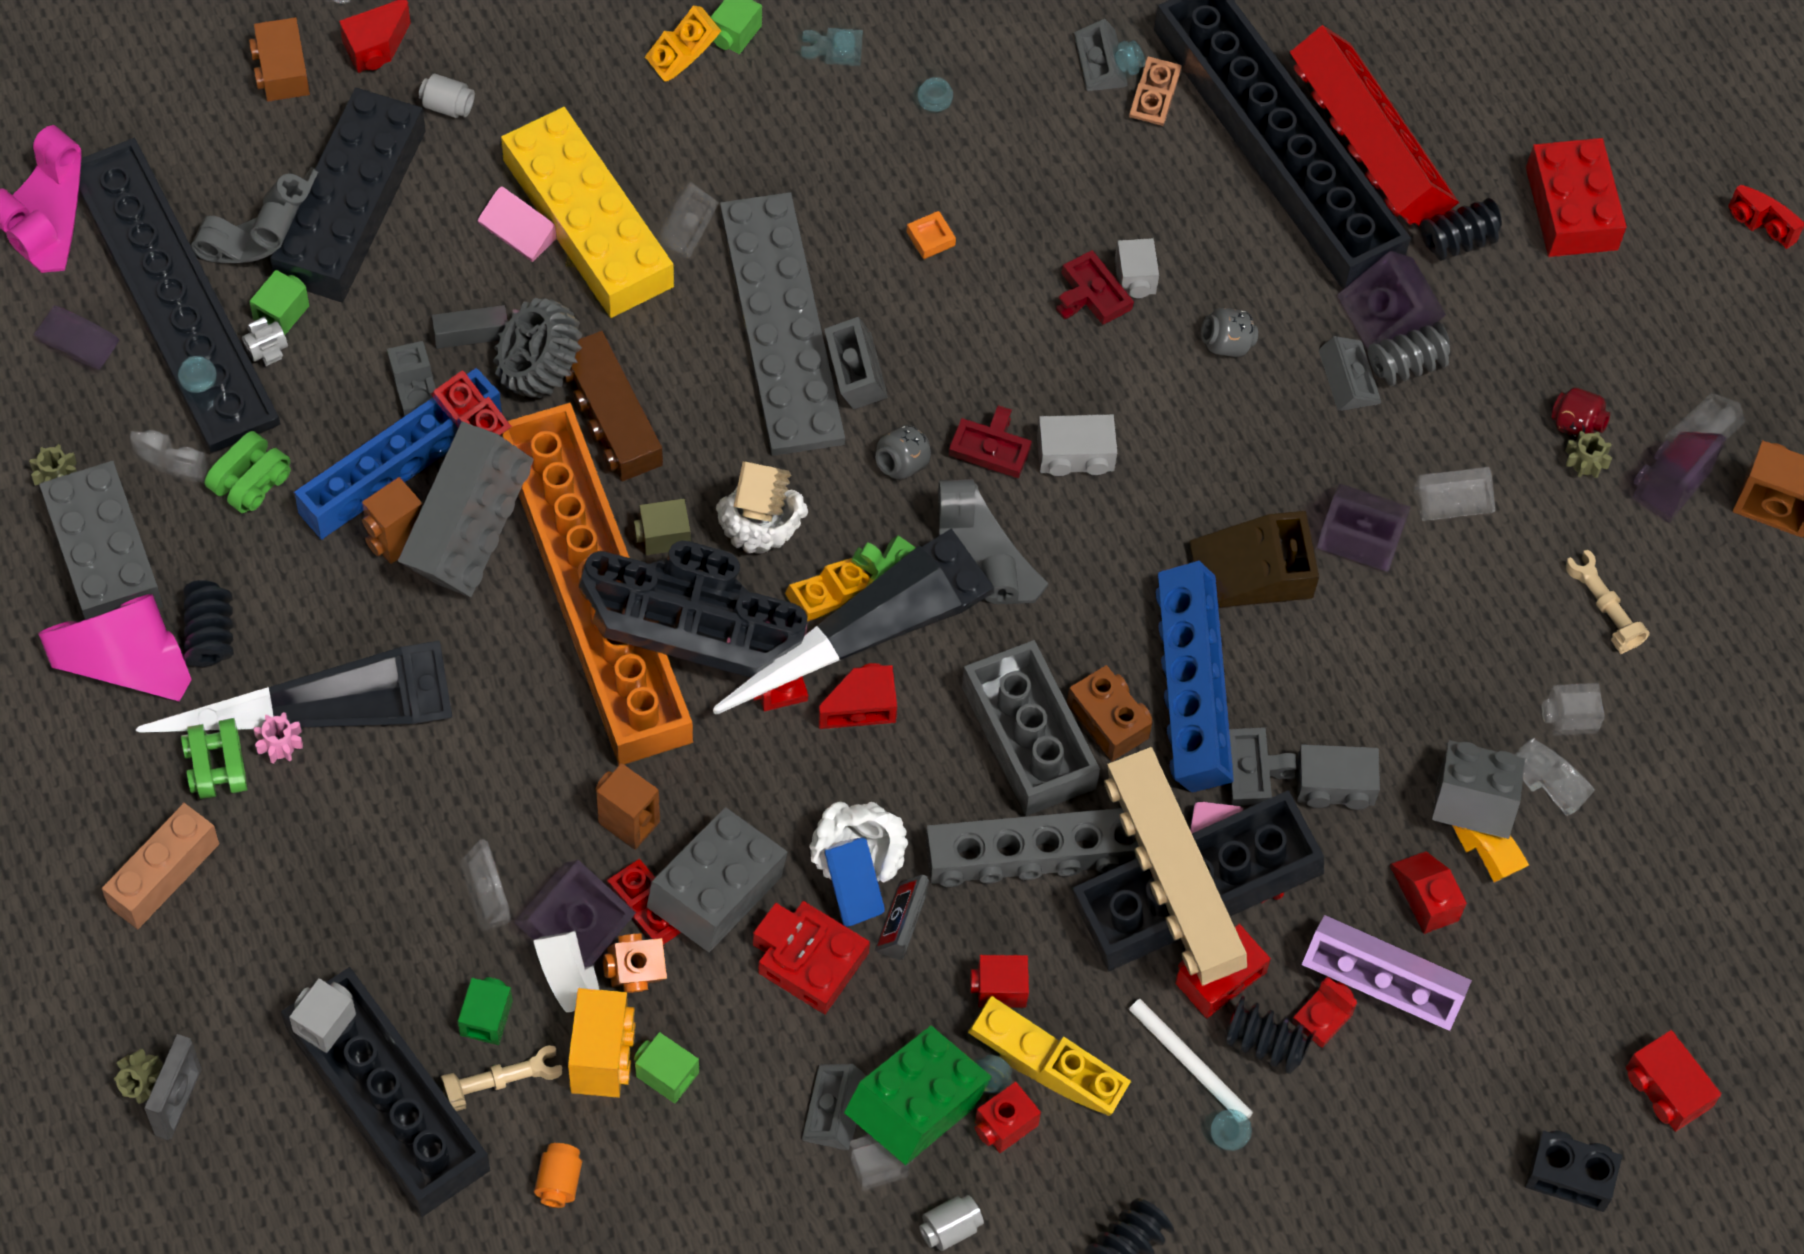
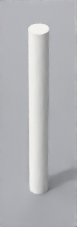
M1138 999L1130 1007L1129 1010L1241 1124L1251 1117L1253 1112L1141 999Z

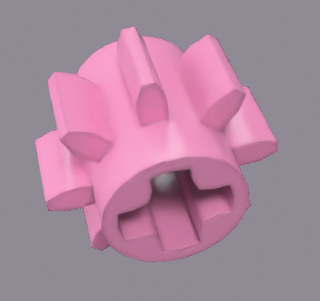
M284 712L281 716L270 717L265 715V722L262 728L254 727L255 737L259 740L255 744L257 753L263 754L267 752L270 762L273 764L277 759L286 758L288 761H291V754L294 748H303L302 739L297 736L302 732L300 723L294 722L290 724Z

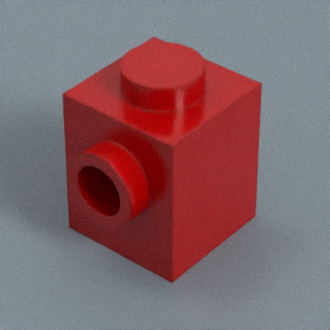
M980 955L978 969H971L970 991L971 993H978V1007H984L987 1000L993 996L1009 1008H1026L1029 995L1028 955Z
M1014 1082L977 1109L975 1131L985 1145L991 1146L993 1144L998 1152L1002 1153L1039 1125L1041 1111L1018 1083Z

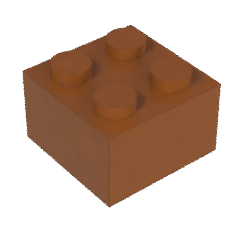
M1762 440L1746 473L1732 512L1804 538V455L1788 450L1781 444Z

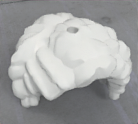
M737 488L728 497L725 496L720 499L716 505L719 524L724 530V534L731 538L733 546L736 548L742 547L749 554L753 552L762 554L768 552L771 547L781 548L785 541L790 539L794 531L800 527V519L805 518L808 514L807 505L803 501L802 494L792 489L784 493L787 497L783 500L785 506L781 508L784 513L780 516L773 515L771 522L743 517V509L733 507Z
M844 802L833 803L823 812L822 819L818 822V827L813 833L812 842L809 845L811 862L817 864V869L823 870L824 877L831 879L824 853L825 850L840 841L865 837L868 842L877 880L886 882L892 879L897 874V870L903 867L904 850L908 845V840L905 838L906 829L903 827L902 819L885 811L874 802L862 805L856 804L851 807Z

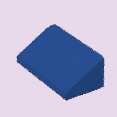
M860 837L840 841L826 849L824 853L843 925L846 927L852 926L885 912L867 839Z

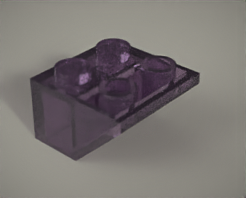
M1339 484L1327 513L1317 548L1389 572L1411 507Z

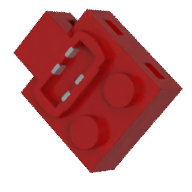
M802 901L794 913L775 902L753 933V946L765 952L759 961V974L824 1015L829 1011L865 960L870 948V941L805 901Z

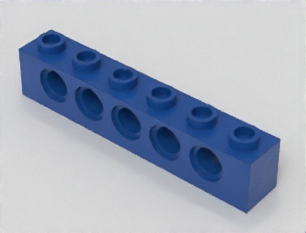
M477 368L466 374L485 399L489 396L502 413L500 392ZM431 398L296 490L294 494L298 514L322 540L363 512L362 501L398 477L405 483L447 454L458 427L435 399Z
M1196 561L1158 572L1159 587L1156 589V599L1161 608L1162 621L1159 622L1158 627L1161 639L1164 642L1165 655L1161 658V664L1167 677V690L1164 692V699L1170 713L1167 735L1173 750V759L1170 760V771L1174 780L1190 792H1197L1234 782L1216 576L1203 563Z

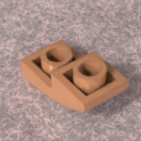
M1148 56L1129 117L1164 126L1182 65Z

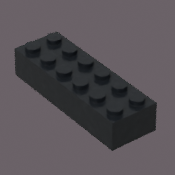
M355 87L315 168L318 174L308 196L299 206L281 247L271 257L273 272L278 270L286 276L293 275L304 283L307 292L338 302H344L426 132L422 107Z
M1289 790L1192 833L1229 916H1233L1324 874V855ZM1138 859L1073 887L1075 905L1108 971H1112L1181 939H1173L1166 922V917L1171 915L1165 903L1158 905L1150 883L1155 881L1150 869L1143 871Z
M348 967L326 983L329 985L333 982L338 983L351 993L356 1015L327 1053L293 1032L289 1016L295 1010V1003L281 1011L285 1028L417 1212L423 1217L491 1171L488 1154L351 967Z

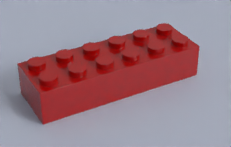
M1322 25L1290 51V54L1297 63L1293 66L1294 70L1304 82L1307 83L1309 81L1315 89L1311 92L1314 100L1320 107L1329 110L1332 115L1329 119L1331 125L1341 136L1346 135L1350 141V144L1347 146L1349 152L1358 162H1364L1368 168V171L1365 173L1366 177L1376 189L1379 190L1381 188L1387 196L1383 201L1394 216L1401 215L1408 224L1416 223L1420 226L1421 220L1424 218L1431 220L1434 215H1444L1445 212L1460 203L1351 43Z

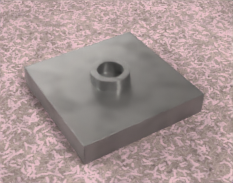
M177 1034L144 1108L155 1136L166 1140L172 1139L202 1070L191 1038Z

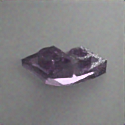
M56 305L53 306L34 333L42 343L67 352L75 361L100 370L120 341L115 335L100 326Z

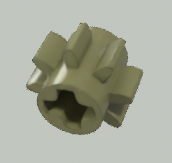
M1580 431L1576 442L1569 440L1565 452L1570 455L1566 466H1573L1574 470L1578 472V477L1592 474L1594 478H1598L1601 468H1609L1612 457L1607 454L1612 444L1605 443L1599 432L1585 434Z
M59 444L56 447L46 449L41 447L37 459H30L29 461L32 471H34L31 476L35 486L39 485V483L77 472L76 467H74L77 464L74 453L65 455Z
M139 1049L117 1062L121 1071L114 1077V1081H116L123 1097H136L138 1104H141L149 1099L163 1063L158 1055H145V1051Z

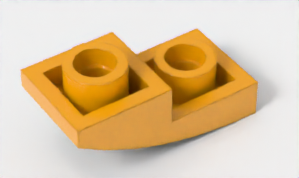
M693 5L673 32L664 31L645 58L664 81H669L695 61L715 40L721 30L702 7Z
M852 558L825 566L819 576L789 584L785 594L791 603L800 606L806 612L807 622L842 607L866 588L870 578L864 569L856 566L851 561Z
M1452 825L1466 853L1475 848L1477 849L1493 882L1529 866L1511 835L1509 839Z

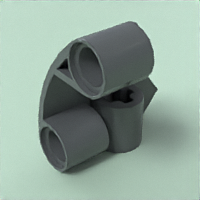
M311 167L303 179L294 174L282 175L265 194L263 206L258 217L241 225L235 226L217 216L205 217L191 244L195 255L209 262L244 263L256 261L274 253L281 247L299 206L308 196L318 171Z
M939 480V536L949 529H953L994 586V593L985 599L993 604L1035 603L1049 583L1027 562L1007 537L987 507L974 480Z

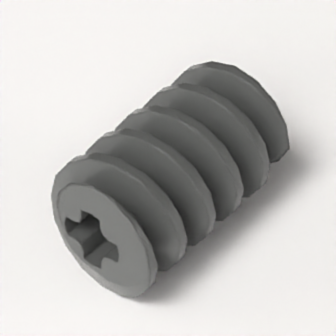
M1438 321L1433 323L1432 326L1425 325L1421 327L1419 331L1411 330L1406 335L1399 334L1393 340L1387 338L1382 340L1380 344L1373 343L1368 348V358L1374 373L1378 377L1384 378L1390 386L1396 384V373L1403 382L1409 380V369L1414 376H1421L1423 373L1422 364L1430 373L1436 370L1435 360H1437L1442 368L1449 366L1450 341L1446 329Z

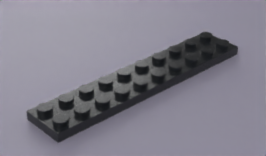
M135 137L81 158L79 193L210 452L213 453L237 443L248 432L254 431L259 434L281 425L272 402Z

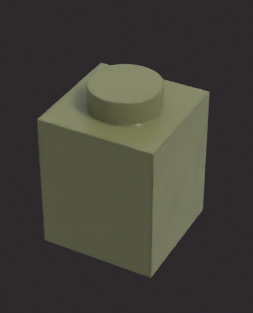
M685 499L639 505L640 520L633 521L636 542H644L646 555L669 552L671 546L678 541L691 542V531Z

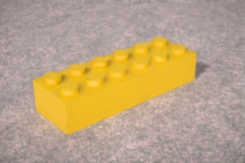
M565 107L501 136L503 161L537 211L555 224L556 239L610 318L674 287V265Z

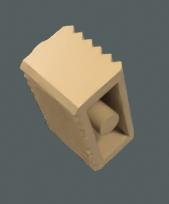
M743 461L733 507L742 508L743 517L771 522L773 515L780 516L784 513L781 508L785 506L783 500L787 498L784 494L788 491L786 485L790 483L787 478L792 475L787 470Z

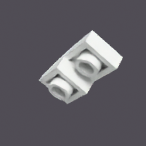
M575 931L544 936L534 940L536 952L545 977L566 1013L575 1011L578 988L599 990L594 966L584 968Z

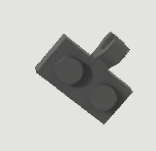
M1266 728L1229 729L1234 782L1230 783L1233 806L1256 805L1272 798L1270 776L1276 779H1295V770L1297 769L1296 755L1293 753L1268 755Z

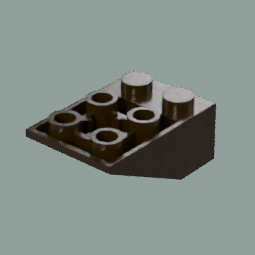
M1306 511L1267 514L1189 541L1192 561H1200L1216 576L1218 608L1312 599L1314 597L1319 573Z

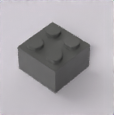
M1449 740L1438 775L1432 820L1509 839L1521 801L1525 758L1517 757L1506 751L1497 752L1480 748L1470 742Z

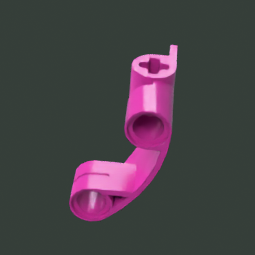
M50 125L40 131L34 140L33 149L37 167L29 178L13 195L6 189H0V229L6 233L14 249L41 273L64 271L66 269L76 219L82 158L79 145L60 128Z
M146 594L121 604L120 608L80 622H63L38 633L52 668L176 701L181 700L192 680L175 637L170 631L166 630L153 594Z

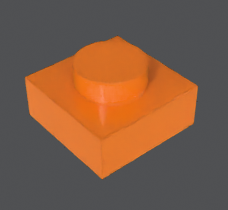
M939 211L907 224V234L923 259L956 245V237Z

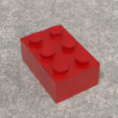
M1603 138L1533 144L1526 165V171L1548 257L1618 250L1627 226Z

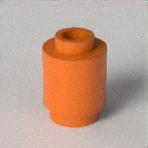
M551 1143L547 1147V1152L542 1153L534 1194L541 1198L542 1204L554 1208H563L566 1203L575 1200L582 1160L579 1158L580 1150L564 1143Z

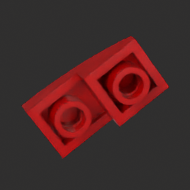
M1740 185L1735 189L1728 207L1738 222L1744 223L1751 231L1763 225L1768 235L1773 240L1779 241L1786 249L1797 243L1804 228V222L1796 214L1777 200L1758 190L1744 185Z
M463 370L431 393V396L458 428L461 422H465L502 435L512 427L489 396L485 399Z
M639 858L608 879L607 882L622 906L649 940L662 938L664 945L681 932L647 908L651 884L656 877Z

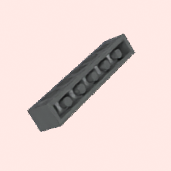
M1122 808L927 825L925 838L931 884L940 883L944 887H955L961 885L964 881L980 880L982 883L990 884L1001 881L1003 877L1019 876L1023 880H1032L1047 873L1073 876L1079 874L1081 870L1097 869L1098 872L1106 873L1137 859L1135 848L1139 847L1135 836L1131 835L1128 837L1119 817V814L1124 813ZM1118 837H1126L1129 838L1133 842V844L1121 845L1115 839ZM1086 840L1091 842L1094 847L1083 849L1077 845V842ZM1049 844L1055 848V851L1043 852L1037 846ZM1008 847L1015 850L1016 854L1005 856L998 850ZM963 851H971L978 857L967 860L959 854Z

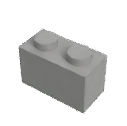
M1114 414L1039 416L1037 442L1040 473L1064 476L1070 472H1087L1091 475H1101L1108 471H1114L1117 458Z

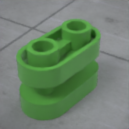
M251 431L245 434L212 466L206 476L205 486L218 496H223L229 492L228 504L240 513H245L249 510L254 511L262 504L265 494L274 485L279 486L288 478L291 472L289 467L290 458L277 448L266 452L268 447L267 440L256 432Z
M235 718L219 720L220 732L206 735L204 724L187 726L188 734L181 736L185 759L192 758L194 768L187 770L190 792H198L200 800L216 797V784L229 782L231 793L248 790ZM223 748L226 767L212 769L209 750Z

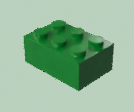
M930 1025L859 1082L844 1113L906 1166L976 1107L992 1076Z

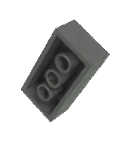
M461 422L398 562L435 584L472 597L475 588L483 578V571L490 555L498 545L499 536L505 522L514 510L515 500L520 489L530 475L534 459L500 435Z
M114 461L39 483L85 620L118 609L121 604L146 594H153L158 609L162 608L163 604L158 586Z
M1035 640L964 666L962 689L1025 816L1097 788L1100 768Z

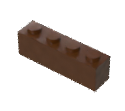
M603 331L579 339L577 343L582 349L575 356L578 363L572 364L570 368L571 376H565L563 380L565 383L572 382L576 390L573 391L576 406L580 412H587L590 418L587 421L589 431L595 442L601 440L605 448L602 451L609 471L616 470L623 482L663 466L662 446Z

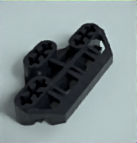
M682 540L674 543L666 559L650 564L609 552H594L586 560L578 587L584 597L592 604L591 607H594L596 610L592 621L604 638L750 678L772 664L775 659L799 646L803 641L807 625L806 612L800 606L758 593H749L737 580L740 563L733 554L690 541Z

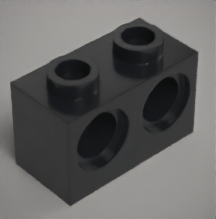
M1543 1130L1535 1145L1525 1188L1604 1212L1612 1200L1623 1155L1612 1152V1149L1604 1144H1586L1573 1140L1571 1135L1562 1131L1547 1132ZM1546 1156L1559 1158L1563 1167L1555 1168L1547 1162ZM1594 1168L1598 1170L1603 1180L1590 1178L1585 1169Z

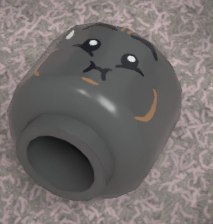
M1220 307L1205 317L1201 327V338L1213 354L1242 357L1256 344L1258 328L1254 325L1253 318L1247 311Z
M904 425L882 436L877 442L876 463L883 473L894 479L902 480L924 469L930 462L931 449L929 440L914 426Z

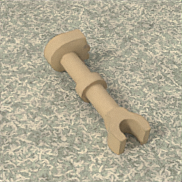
M1589 550L1583 552L1582 560L1586 564L1585 566H1579L1571 557L1568 558L1565 566L1567 573L1588 586L1597 599V607L1602 613H1607L1619 629L1613 633L1611 638L1618 652L1623 654L1641 645L1648 638L1649 631L1642 622L1633 623L1620 606L1618 595L1614 591H1609L1598 576L1595 567L1596 559L1593 553Z
M549 1045L540 1049L537 1055L528 1061L506 1067H501L500 1064L489 1067L490 1071L462 1079H459L454 1073L440 1076V1082L445 1097L456 1111L466 1109L464 1097L466 1094L494 1087L495 1090L506 1088V1083L531 1076L553 1080L562 1075V1066L548 1067L543 1063L545 1059L556 1056L555 1046Z

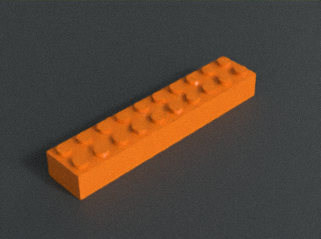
M571 403L509 420L508 422L512 427L500 436L534 459L530 475L523 483L519 497L618 765L634 762L693 743L692 720L667 655L604 638L592 621L596 610L594 607H591L590 601L584 597L580 588H578L586 560L592 553L604 551L627 558L630 557Z

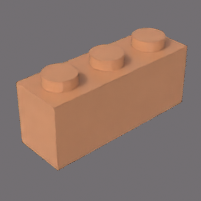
M183 803L102 887L108 907L138 930L219 845L214 825Z

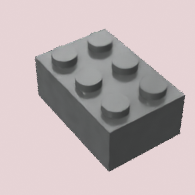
M725 807L652 881L647 908L703 949L710 952L782 877L788 851Z

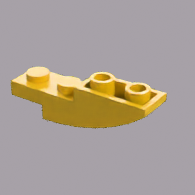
M993 996L987 1000L968 1031L969 1034L1000 1053L997 1059L1076 1103L1108 1116L1113 1113L1131 1082L1064 1036L1060 1040L1056 1039Z

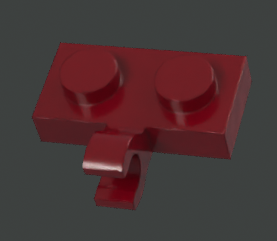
M1093 250L1062 266L1061 274L1073 288L1062 293L1058 298L1062 304L1057 306L1056 310L1064 320L1076 314L1084 305L1088 306L1102 325L1133 309L1134 301Z
M998 405L990 427L961 418L949 448V456L1019 479L1030 452L1032 441L1006 433L1011 422L1012 409Z

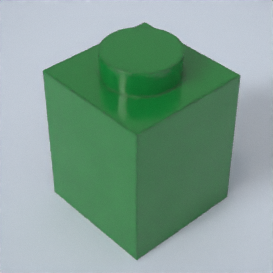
M486 977L483 980L471 978L458 1019L460 1036L499 1045L513 1003L511 987L506 986L503 981L491 977Z

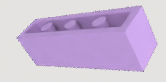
M1324 915L1302 962L1303 966L1449 1031L1472 981Z

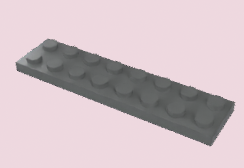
M791 192L720 202L723 227L771 455L775 456L845 445V434Z

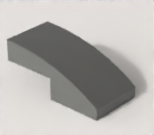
M423 341L387 349L404 417L433 398L431 393L436 389Z

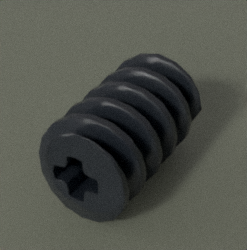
M1486 198L1483 202L1477 201L1470 204V207L1464 205L1458 208L1457 211L1449 210L1444 215H1434L1431 220L1424 218L1421 220L1420 230L1426 247L1435 253L1440 261H1443L1447 258V249L1455 257L1460 254V245L1465 252H1470L1473 249V241L1478 248L1485 246L1486 237L1490 243H1497L1499 240L1498 231H1500L1502 226V218L1497 203L1491 198Z
M196 580L188 583L184 587V623L186 624L184 627V636L186 638L184 641V650L186 651L184 659L190 666H213L234 655L233 647L230 646L233 642V634L230 632L233 628V620L229 618L233 614V607L229 604L233 600L232 592L221 588L212 581Z
M1242 996L1226 1029L1227 1044L1232 1046L1241 1038V1051L1247 1053L1256 1045L1257 1059L1262 1060L1270 1052V1065L1276 1067L1285 1059V1072L1291 1074L1301 1065L1316 1031L1314 1030L1305 1039L1303 1038L1304 1025L1299 1023L1292 1031H1289V1018L1286 1016L1279 1023L1274 1024L1273 1010L1270 1009L1263 1017H1260V1004L1255 1002L1248 1010H1245V997Z
M1136 1198L1131 1201L1130 1210H1123L1119 1214V1221H1112L1108 1225V1232H1102L1097 1236V1244L1092 1243L1086 1247L1085 1254H1138L1139 1252L1154 1254L1155 1251L1149 1242L1152 1240L1158 1245L1163 1246L1166 1240L1161 1230L1164 1229L1171 1234H1174L1175 1230L1162 1210L1145 1199Z

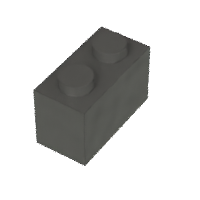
M856 317L825 328L840 393L853 409H857L888 398L872 333L862 320Z
M1301 744L1296 759L1297 803H1307L1314 808H1323L1330 804H1342L1355 810L1375 805L1380 792L1379 748Z

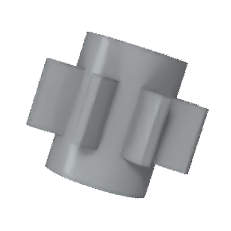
M265 317L249 323L247 327L249 333L242 336V340L252 361L255 362L262 358L265 366L281 360L283 356L281 350L288 347V343L278 322L276 321L268 325Z

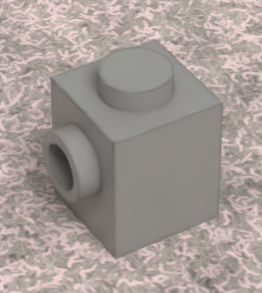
M318 979L312 988H305L295 1002V1010L289 1016L293 1032L327 1053L356 1015L351 993L338 983L333 982L329 985Z

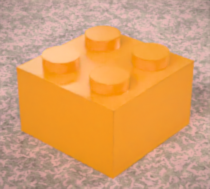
M578 988L568 1062L571 1093L620 1098L621 1084L629 1085L631 1060H629L630 1047L634 1046L636 1023L634 1022L635 1007H628L627 992Z

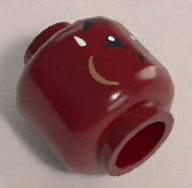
M1574 387L1567 393H1560L1552 411V419L1556 421L1557 429L1560 432L1577 438L1580 431L1585 434L1603 433L1609 423L1610 412L1605 411L1606 402L1602 396Z

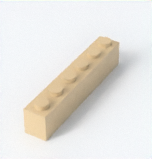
M1149 747L1109 763V779L1104 780L1106 790L1112 802L1119 800L1124 813L1119 814L1122 826L1128 837L1131 835L1135 836L1139 847L1135 848L1139 864L1143 871L1150 869L1155 880L1150 883L1153 895L1158 905L1166 904L1171 915L1166 917V922L1173 939L1181 938L1186 951L1182 952V958L1189 974L1197 973L1203 986L1247 968V953L1153 748Z

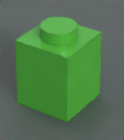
M724 0L711 16V19L721 30L713 42L724 50L730 49L740 54L762 26V5L753 0Z
M278 270L273 272L249 301L254 321L265 317L268 325L277 321L284 335L309 307L307 290L304 283L293 275L286 276Z
M660 1032L652 1042L646 1040L634 1057V1061H636V1077L673 1103L679 1100L699 1074V1059Z

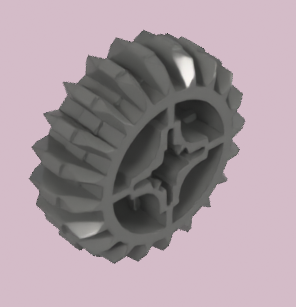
M534 298L531 303L524 301L521 305V310L513 309L510 321L504 320L506 327L502 333H498L500 341L499 344L494 346L498 354L493 359V363L498 366L495 374L501 378V383L506 388L523 397L541 398L544 394L551 395L555 386L562 387L563 378L571 376L570 368L572 364L578 363L575 359L576 353L582 349L577 342L583 334L578 330L580 322L575 319L574 313L569 308L561 305V303L546 298Z

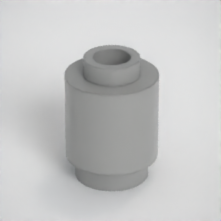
M435 73L429 79L425 78L419 90V99H422L424 108L454 118L459 116L467 117L472 109L475 98V91L469 89L466 83Z
M966 1195L963 1198L956 1196L922 1215L924 1223L919 1228L930 1248L936 1245L940 1251H944L977 1233V1227L983 1225L984 1220L977 1204L970 1195Z

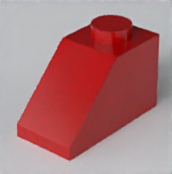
M397 0L339 21L342 42L358 73L365 70H376L385 63L391 62L411 23L407 0Z
M869 663L861 668H853L819 706V729L896 723L897 699L892 665L882 666L878 663Z
M1427 851L1390 865L1424 934L1460 920L1467 902L1451 870Z

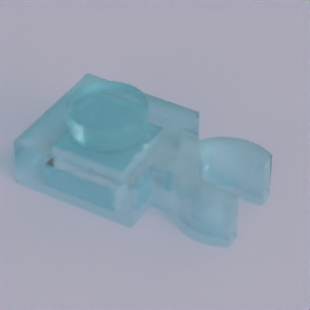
M828 28L827 36H821L814 30L803 31L802 42L813 43L814 45L810 47L802 46L801 57L815 59L820 55H826L825 64L860 66L863 30Z

